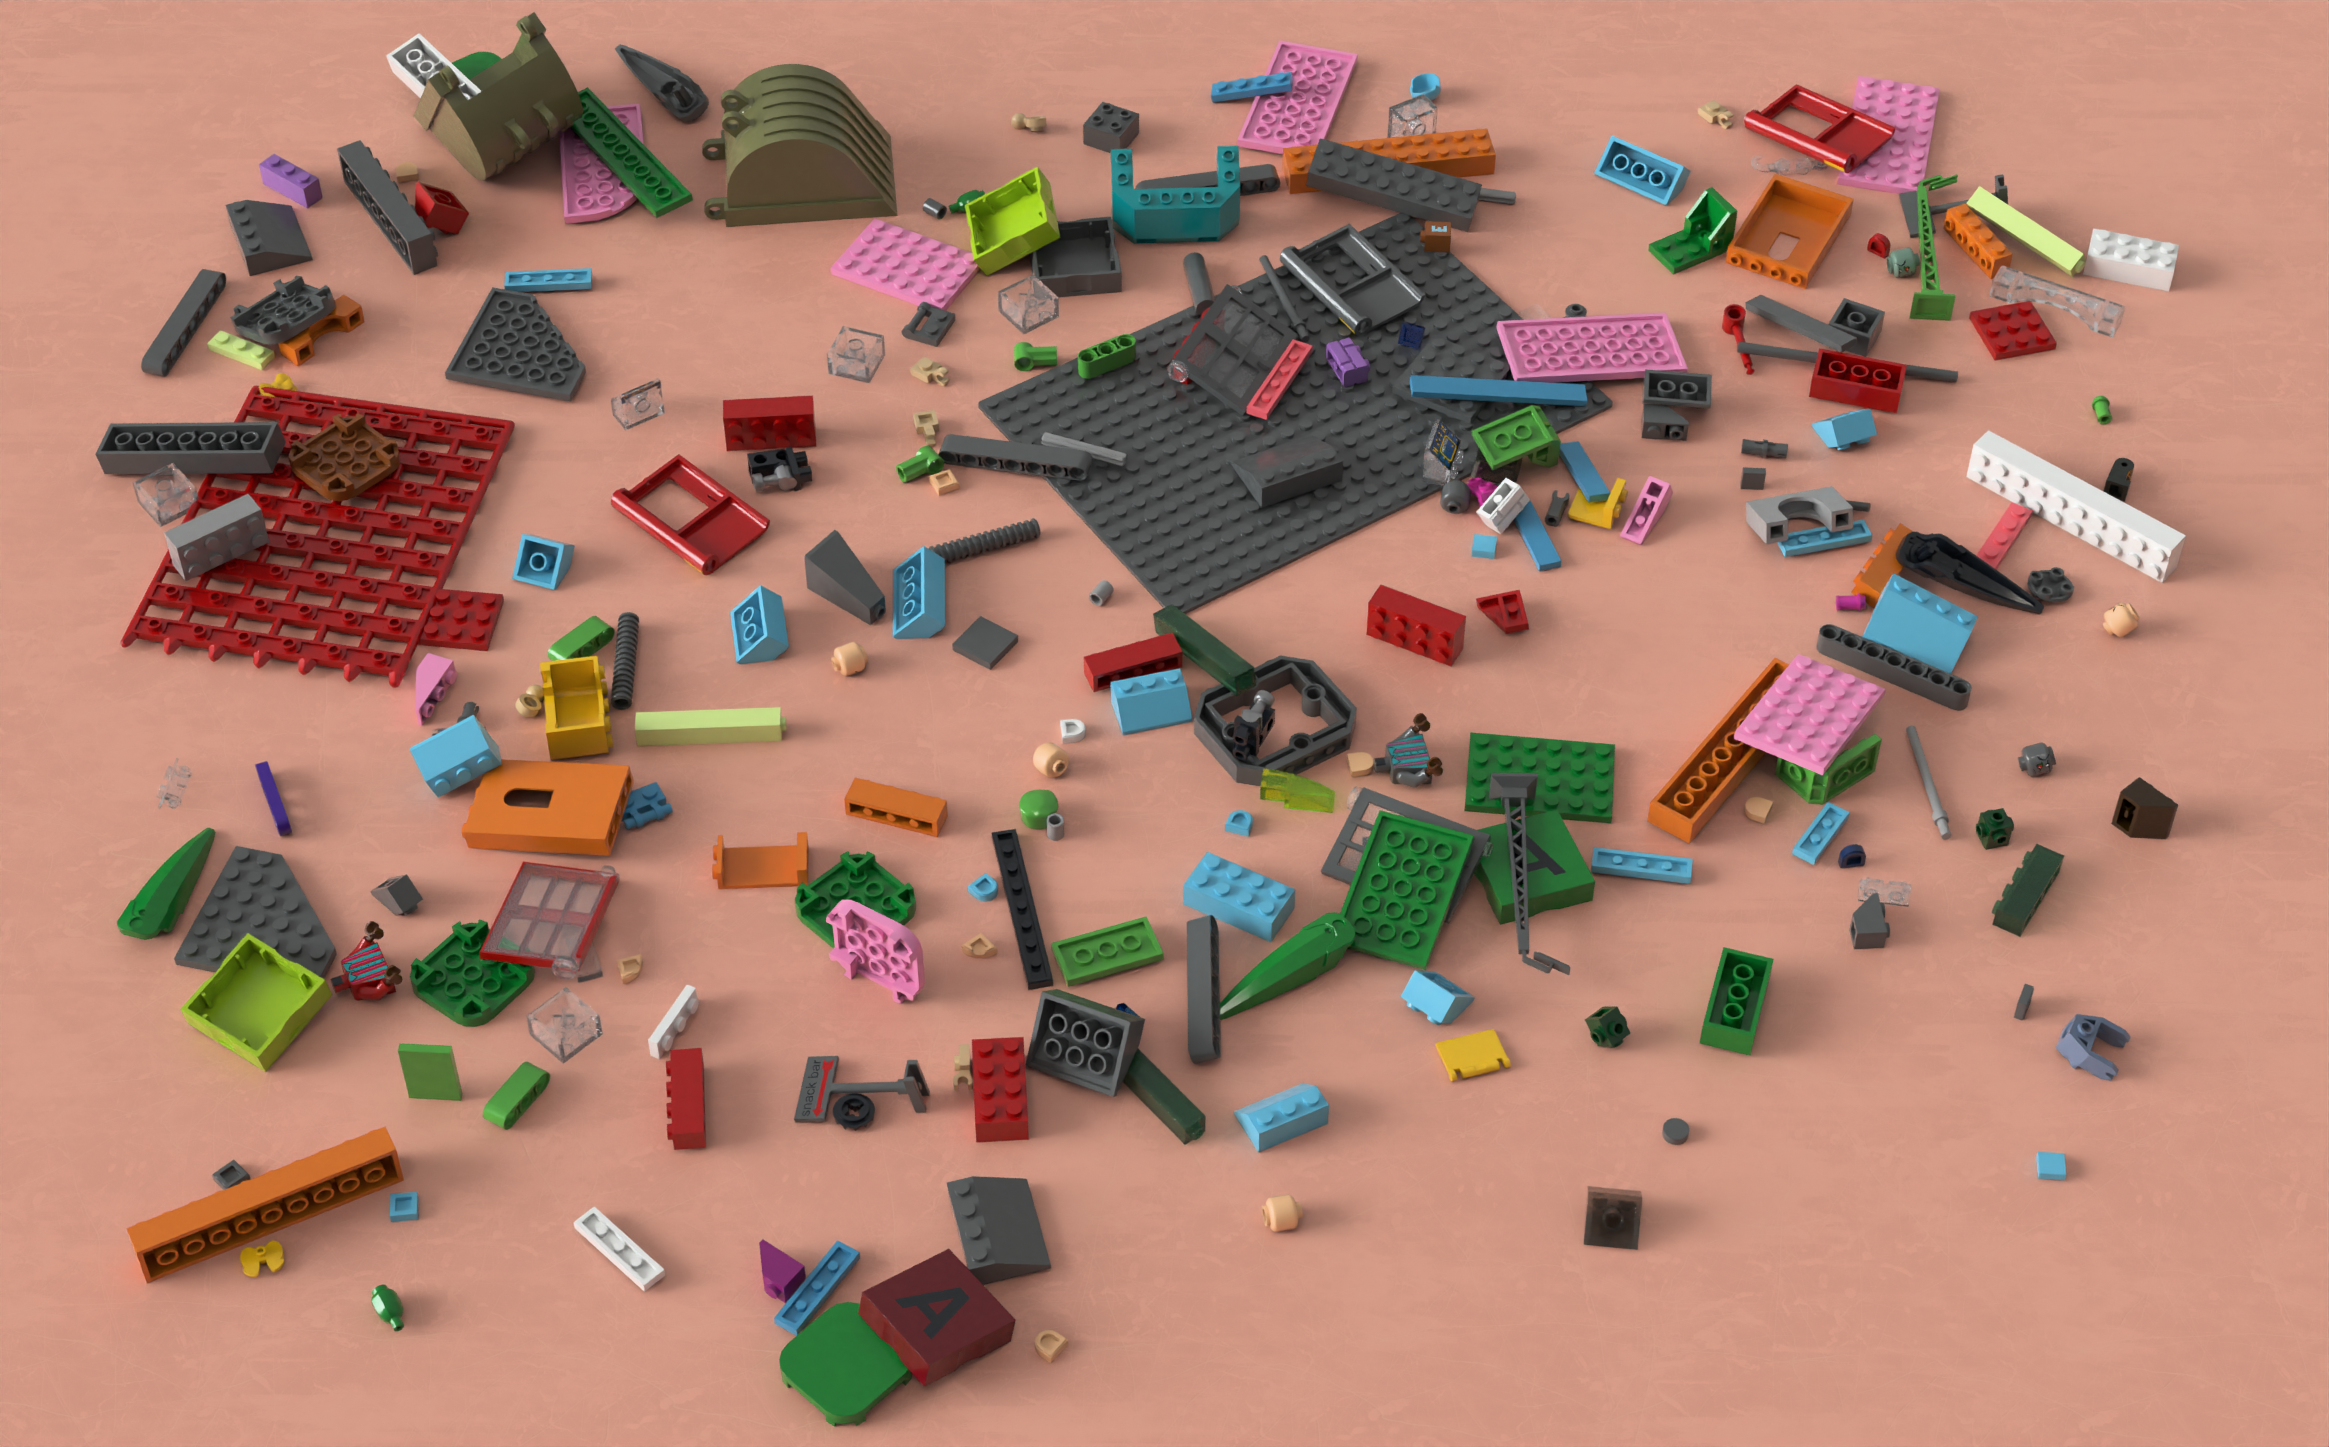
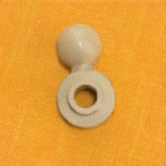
M1017 113L1011 119V124L1015 129L1030 127L1031 131H1041L1044 126H1047L1045 116L1026 117L1024 114Z
M532 685L527 689L526 694L520 695L515 706L522 716L535 717L542 706L541 702L544 699L543 688L539 685Z

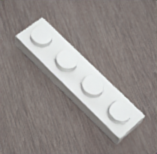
M595 1206L574 1222L575 1229L644 1292L665 1276V1270Z

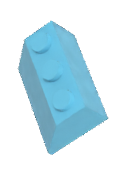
M760 585L730 612L736 662L738 664L773 661L789 647L782 596Z
M1180 668L1111 682V703L1123 735L1192 722L1187 687Z
M475 715L410 748L425 782L437 797L502 764L499 746Z
M1302 1083L1234 1111V1115L1259 1153L1328 1124L1329 1104L1317 1086Z

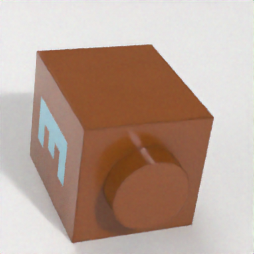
M1425 221V230H1421L1420 243H1424V252H1450L1451 222Z

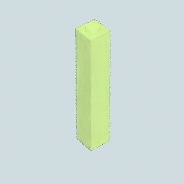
M1979 186L1967 202V206L1975 214L2073 277L2076 272L2080 273L2084 268L2086 259L2082 252Z
M781 707L636 712L635 719L637 746L782 741V731L787 730L786 717L781 716Z

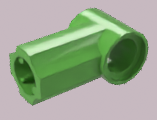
M1027 342L1016 344L1014 347L1015 368L1020 371H1028L1033 366L1057 365V346L1033 347Z
M923 446L917 451L915 457L896 465V471L899 478L905 483L927 472L930 475L939 473L944 467V460L931 446Z

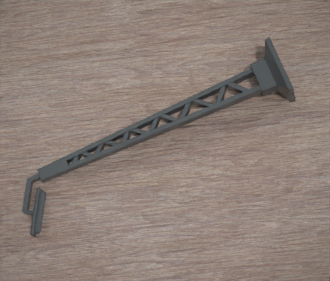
M1491 773L1489 799H1501V806L1505 809L1518 954H1522L1523 963L1545 973H1550L1552 969H1556L1570 975L1569 965L1541 952L1535 951L1533 959L1526 956V954H1529L1525 807L1527 800H1535L1538 773ZM1510 807H1518L1510 813ZM1519 816H1521V824L1515 821ZM1512 829H1514L1515 831L1518 832V833H1516L1513 837H1512ZM1520 839H1521V847H1519V846L1516 844ZM1514 853L1518 855L1516 859H1514Z

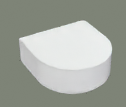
M1077 719L1060 720L1063 743L1079 742L1085 737V725L1082 721Z

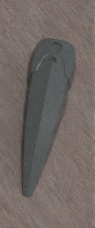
M619 44L615 48L632 73L661 101V104L680 120L686 122L693 121L700 117L708 108L709 99L700 86L689 76L681 73L679 69L625 45Z

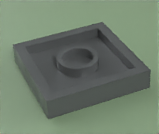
M980 616L952 644L953 651L991 670L1018 643V635Z

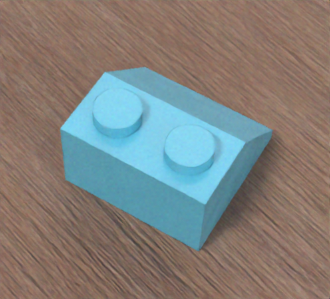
M1871 409L1851 411L1811 423L1813 429L1828 448L1837 447V450L1851 447V442L1856 441L1857 444L1869 442V437L1877 435Z
M522 534L512 579L556 590L570 568L575 545L537 535Z
M1418 970L1414 971L1400 996L1407 1001L1406 1005L1417 1012L1423 1011L1428 1015L1427 1019L1437 1025L1452 1023L1475 999L1473 995L1439 973Z

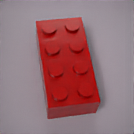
M1819 348L1809 397L1897 413L1907 365Z
M813 395L723 400V423L727 451L779 449L790 446L792 448L816 447Z
M1380 584L1368 602L1366 635L1452 667L1463 650L1466 616Z
M1024 1037L972 1039L976 1142L1029 1140Z

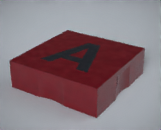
M950 1249L863 1291L858 1312L872 1330L895 1350L901 1362L924 1387L956 1371L964 1363L980 1358L1011 1342L1016 1321Z

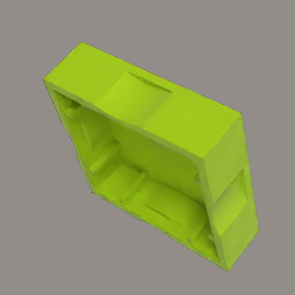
M1038 167L1018 176L1001 188L990 191L965 205L967 222L971 229L973 259L986 276L1060 238L1051 185Z
M247 933L224 959L217 972L199 987L180 1010L189 1025L266 1072L329 1000L332 993L323 978L300 964L285 959L275 949Z

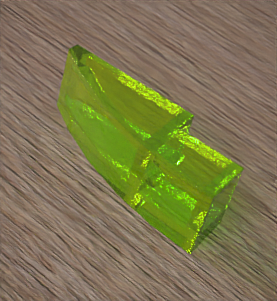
M1263 768L1260 787L1261 800L1284 802V808L1333 813L1335 791L1296 774Z

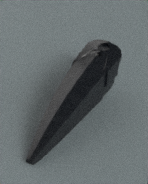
M1910 532L1903 537L1896 552L1898 562L1924 578H1930L1954 590L2008 608L2035 614H2041L2044 606L2013 581L1943 534L1932 533L1925 535L1919 532Z

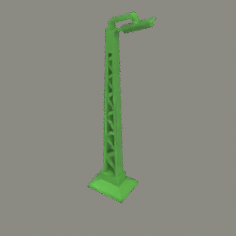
M1937 175L1920 181L1917 187L1921 293L1914 292L1909 319L1951 321L1956 296L1955 294H1943V290H1940L1927 190L1924 186L1929 185V191L1957 183L1958 175L1947 178Z

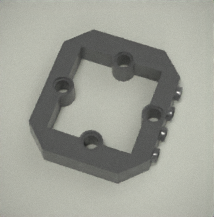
M1280 655L1201 693L1194 716V734L1236 783L1271 788L1350 749L1356 725L1357 708L1314 661ZM1291 683L1302 695V712L1309 717L1321 716L1329 725L1311 735L1306 733L1292 735L1289 739V746L1260 760L1257 756L1250 754L1247 760L1243 761L1233 756L1234 722L1227 723L1222 716L1242 706H1251L1259 690L1271 693Z

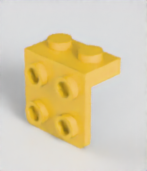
M1617 478L1608 500L1588 502L1579 488L1568 511V517L1611 529L1615 518H1619L1622 508L1621 504L1626 502L1628 490L1625 489L1626 480Z

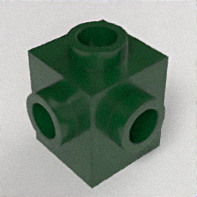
M2004 808L1987 810L1980 813L1979 821L1976 824V833L1985 850L2009 844L2011 833L2014 830V823L2012 818L2007 816Z
M1604 1006L1585 1019L1591 1038L1597 1046L1617 1047L1623 1043V1038L1630 1034L1627 1021L1617 1006Z

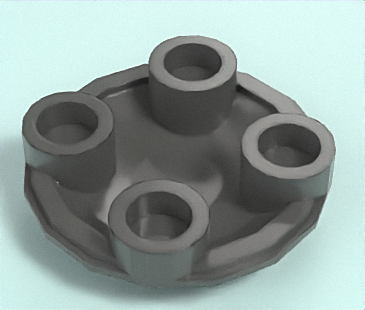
M2054 567L2051 570L2032 571L2028 578L2027 585L2029 590L2042 600L2062 602L2068 600L2073 595L2074 586L2064 575V571L2061 568Z

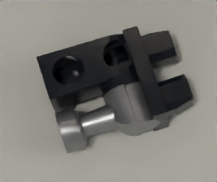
M792 446L785 447V450L777 449L747 454L748 471L755 492L764 491L765 486L778 485L783 491L793 488L794 491L801 490V483L812 481V471L810 466H808L805 451L794 453Z
M1259 690L1250 708L1243 709L1242 717L1237 715L1234 720L1233 756L1235 758L1246 761L1250 754L1257 756L1259 748L1275 724V709L1271 708L1275 700L1268 691Z

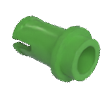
M2097 396L2092 402V408L2096 411L2098 422L2103 425L2112 421V415L2109 410L2110 401L2105 396Z

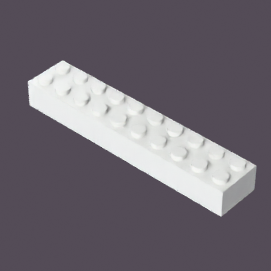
M1989 430L1973 445L1967 478L2013 503L2033 510L2032 513L2161 583L2177 568L2186 535Z

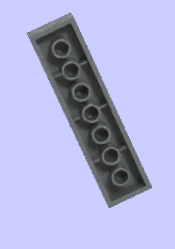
M1320 138L1308 172L1306 186L1427 221L1451 222V228L1468 232L1482 184Z
M361 140L337 148L345 184L411 272L415 275L436 267L438 252L433 245L435 236L432 229L426 227L422 216L419 217L415 207L412 204L409 205L405 194L400 193L396 182L390 180L387 170L381 168L377 158L374 159L370 148L365 147Z
M278 422L111 423L95 455L104 474L273 473L286 441Z

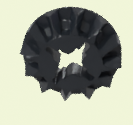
M847 1094L838 1099L833 1107V1116L836 1123L841 1124L845 1130L848 1127L853 1128L855 1131L858 1127H867L868 1122L873 1121L874 1104L870 1098L862 1094ZM849 1108L854 1112L858 1111L859 1116L850 1115Z

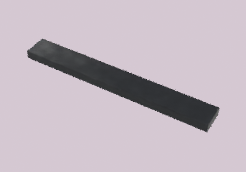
M1016 829L992 832L993 846L1028 990L1053 986V978Z

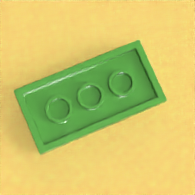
M1147 916L1051 943L1052 952L1068 987L1164 960V953Z

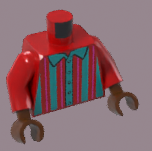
M370 921L365 926V934L368 936H364L357 947L341 961L344 974L330 979L335 993L350 988L354 1000L357 1001L364 999L378 1001L384 995L396 992L395 985L401 984L403 980L402 976L399 975L401 970L394 965L388 967L378 942L375 943L373 941L374 939H381L384 936V932L379 928V924Z

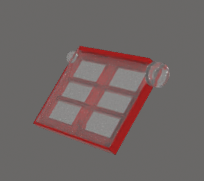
M523 862L480 950V959L552 968V972L558 978L563 980L573 979L577 972L580 971L620 881L619 874L609 865L603 866L601 871Z

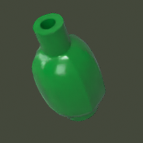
M972 190L964 193L957 199L956 203L949 205L950 212L961 211L966 213L965 205L985 195V192L983 190Z
M384 1284L375 1287L372 1290L373 1296L371 1300L376 1313L382 1321L391 1324L394 1331L402 1330L404 1328L401 1320L403 1306L397 1293Z

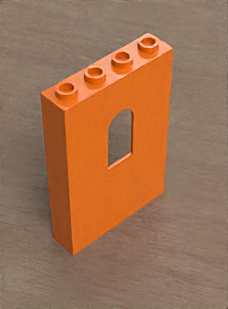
M1774 174L1729 244L1726 263L1806 289L1851 216L1854 199ZM1780 233L1799 239L1793 251L1785 260L1773 259L1768 254Z
M501 759V765L482 774L480 786L475 791L474 803L469 807L467 822L462 826V837L465 838L468 848L610 856L634 784L629 765ZM513 790L554 791L548 808L509 806L504 802L506 795Z

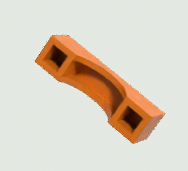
M342 295L335 300L336 306L331 313L296 336L278 343L281 355L295 365L300 366L315 356L313 344L320 336L335 331L349 333L364 323L362 306L346 295Z

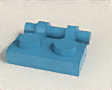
M657 782L631 791L622 818L627 830L633 827L640 828L644 826V823L654 819L657 821L665 818L664 815L673 812L670 803H666V797Z

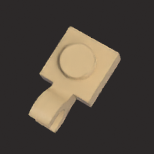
M1714 100L1698 109V115L1711 124L1718 122L1725 129L1733 125L1728 120L1733 117V114Z
M923 357L910 368L912 376L926 383L934 380L944 386L950 381L949 378L945 377L949 370L926 357Z
M935 410L913 413L917 434L924 433L926 445L935 446V431H939V422Z
M969 1044L959 1045V1055H954L955 1071L960 1072L953 1078L954 1091H958V1085L966 1083L968 1084V1090L972 1091L973 1078L971 1076Z

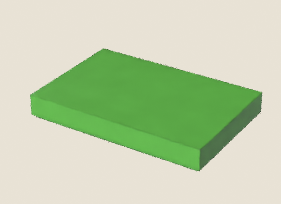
M399 1044L398 1054L409 1098L461 1101L463 1093L452 1046Z

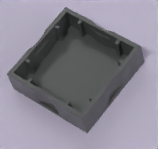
M1111 217L1088 218L1069 222L1057 221L1060 238L1029 254L1036 299L1122 292V272L1118 252L1115 249V235Z

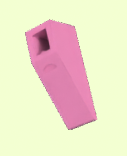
M427 653L417 667L415 709L419 725L422 726L426 719L431 717L435 706L439 701L443 700L449 686L456 681L457 672L455 671L453 660Z

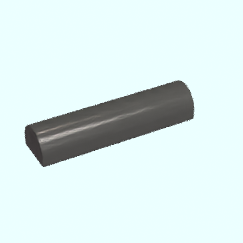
M1194 252L1184 258L1183 266L1196 315H1202L1204 310L1211 307L1215 302V296L1204 257L1200 253Z

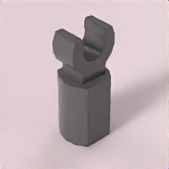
M1555 490L1553 492L1552 501L1545 517L1547 525L1554 527L1559 525L1565 506L1569 503V493H1566L1564 498H1559L1557 496L1558 491Z

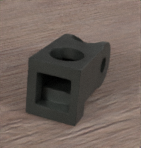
M2127 458L2116 459L2103 491L2123 502L2126 500L2134 470V463Z

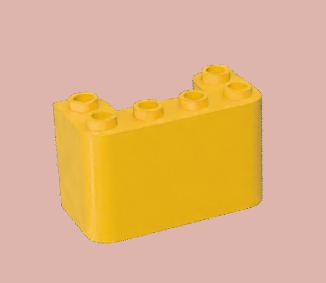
M598 656L540 662L547 722L545 728L550 759L557 760L609 753V748H613L612 733L607 734V732L612 730L610 716L605 715V713L610 712L608 698L604 699V695H608L607 682L601 680L606 679L604 665H599Z

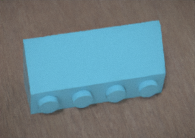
M1611 136L1594 174L1668 206L1682 191L1691 171L1682 165L1615 136Z
M925 546L893 569V637L895 639L930 638L945 627V559Z

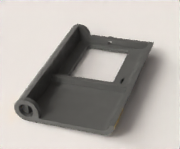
M1350 224L1313 241L1299 250L1295 246L1286 247L1280 255V262L1357 336L1364 335L1416 308L1423 302L1425 297L1421 290ZM1335 246L1340 247L1369 275L1338 292L1334 291L1305 263V261Z

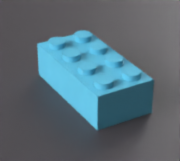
M1207 852L1183 885V904L1204 914L1213 915L1214 918L1272 942L1294 910L1295 889Z

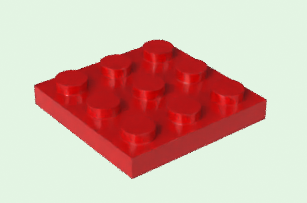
M2031 301L1970 312L1969 319L1995 361L2056 349L2057 342Z
M449 589L437 591L435 594L437 602L430 609L429 620L424 627L418 644L488 651L503 606V594Z

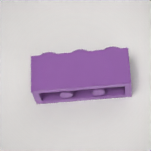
M276 154L271 155L259 164L264 185L307 209L323 198L319 178Z

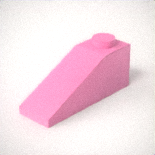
M1651 476L1648 477L1620 537L1639 545L1643 544L1664 513L1673 494L1669 483Z

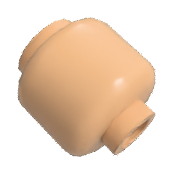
M2120 602L2105 612L2104 618L2106 622L2103 623V626L2110 635L2115 633L2118 637H2124L2138 627L2140 617L2130 603L2126 605Z
M851 642L837 647L831 662L835 671H840L844 676H849L863 671L865 663H868V657L862 645L859 646L856 642Z
M1048 742L1036 749L1033 764L1036 769L1048 778H1056L1067 769L1069 757L1058 745Z
M1288 1194L1268 1198L1266 1205L1262 1206L1265 1226H1269L1274 1232L1295 1229L1298 1225V1219L1303 1218L1301 1203L1295 1202L1294 1198Z

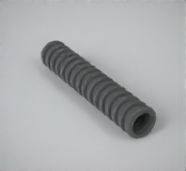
M1032 518L1030 521L1025 520L1023 523L1017 522V525L1010 524V527L1006 525L1003 529L999 527L997 531L992 529L989 533L984 531L983 534L977 533L976 536L963 537V540L960 538L956 539V542L951 540L949 544L944 542L942 546L940 544H937L936 547L929 546V549L944 558L945 561L951 562L952 559L958 560L959 557L963 559L965 555L970 557L973 553L978 555L980 551L985 553L986 550L999 549V546L1002 548L1006 547V544L1010 546L1013 545V542L1018 544L1020 540L1025 542L1027 538L1029 540H1032L1033 537L1039 538L1040 527L1037 520Z
M631 612L622 613L618 618L611 705L620 710L631 707L633 698L639 617Z

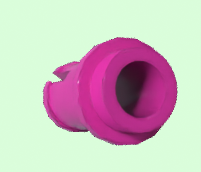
M1860 593L1850 596H1836L1837 611L1849 609L1861 611V609L1866 607L1865 595H1860Z

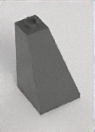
M834 530L804 556L807 589L867 624L872 625L877 619L882 618L886 612L885 596L840 533Z

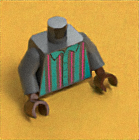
M1419 713L1414 717V727L1410 726L1402 735L1386 744L1385 757L1373 759L1375 773L1388 771L1393 784H1403L1415 788L1421 784H1431L1432 774L1440 776L1443 773L1441 768L1442 762L1438 757L1430 759L1423 734H1419V731L1426 732L1430 729V723L1426 720L1427 717L1423 713Z

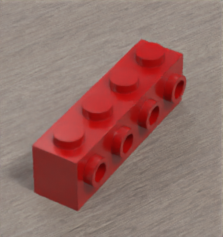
M1173 632L1084 656V674L1093 692L1111 688V682L1181 669L1183 665V652Z
M702 1048L670 1050V1061H666L667 1077L671 1076V1082H666L667 1098L671 1097V1103L666 1104L667 1118H672V1124H667L668 1140H673L674 1150L706 1148L705 1085Z

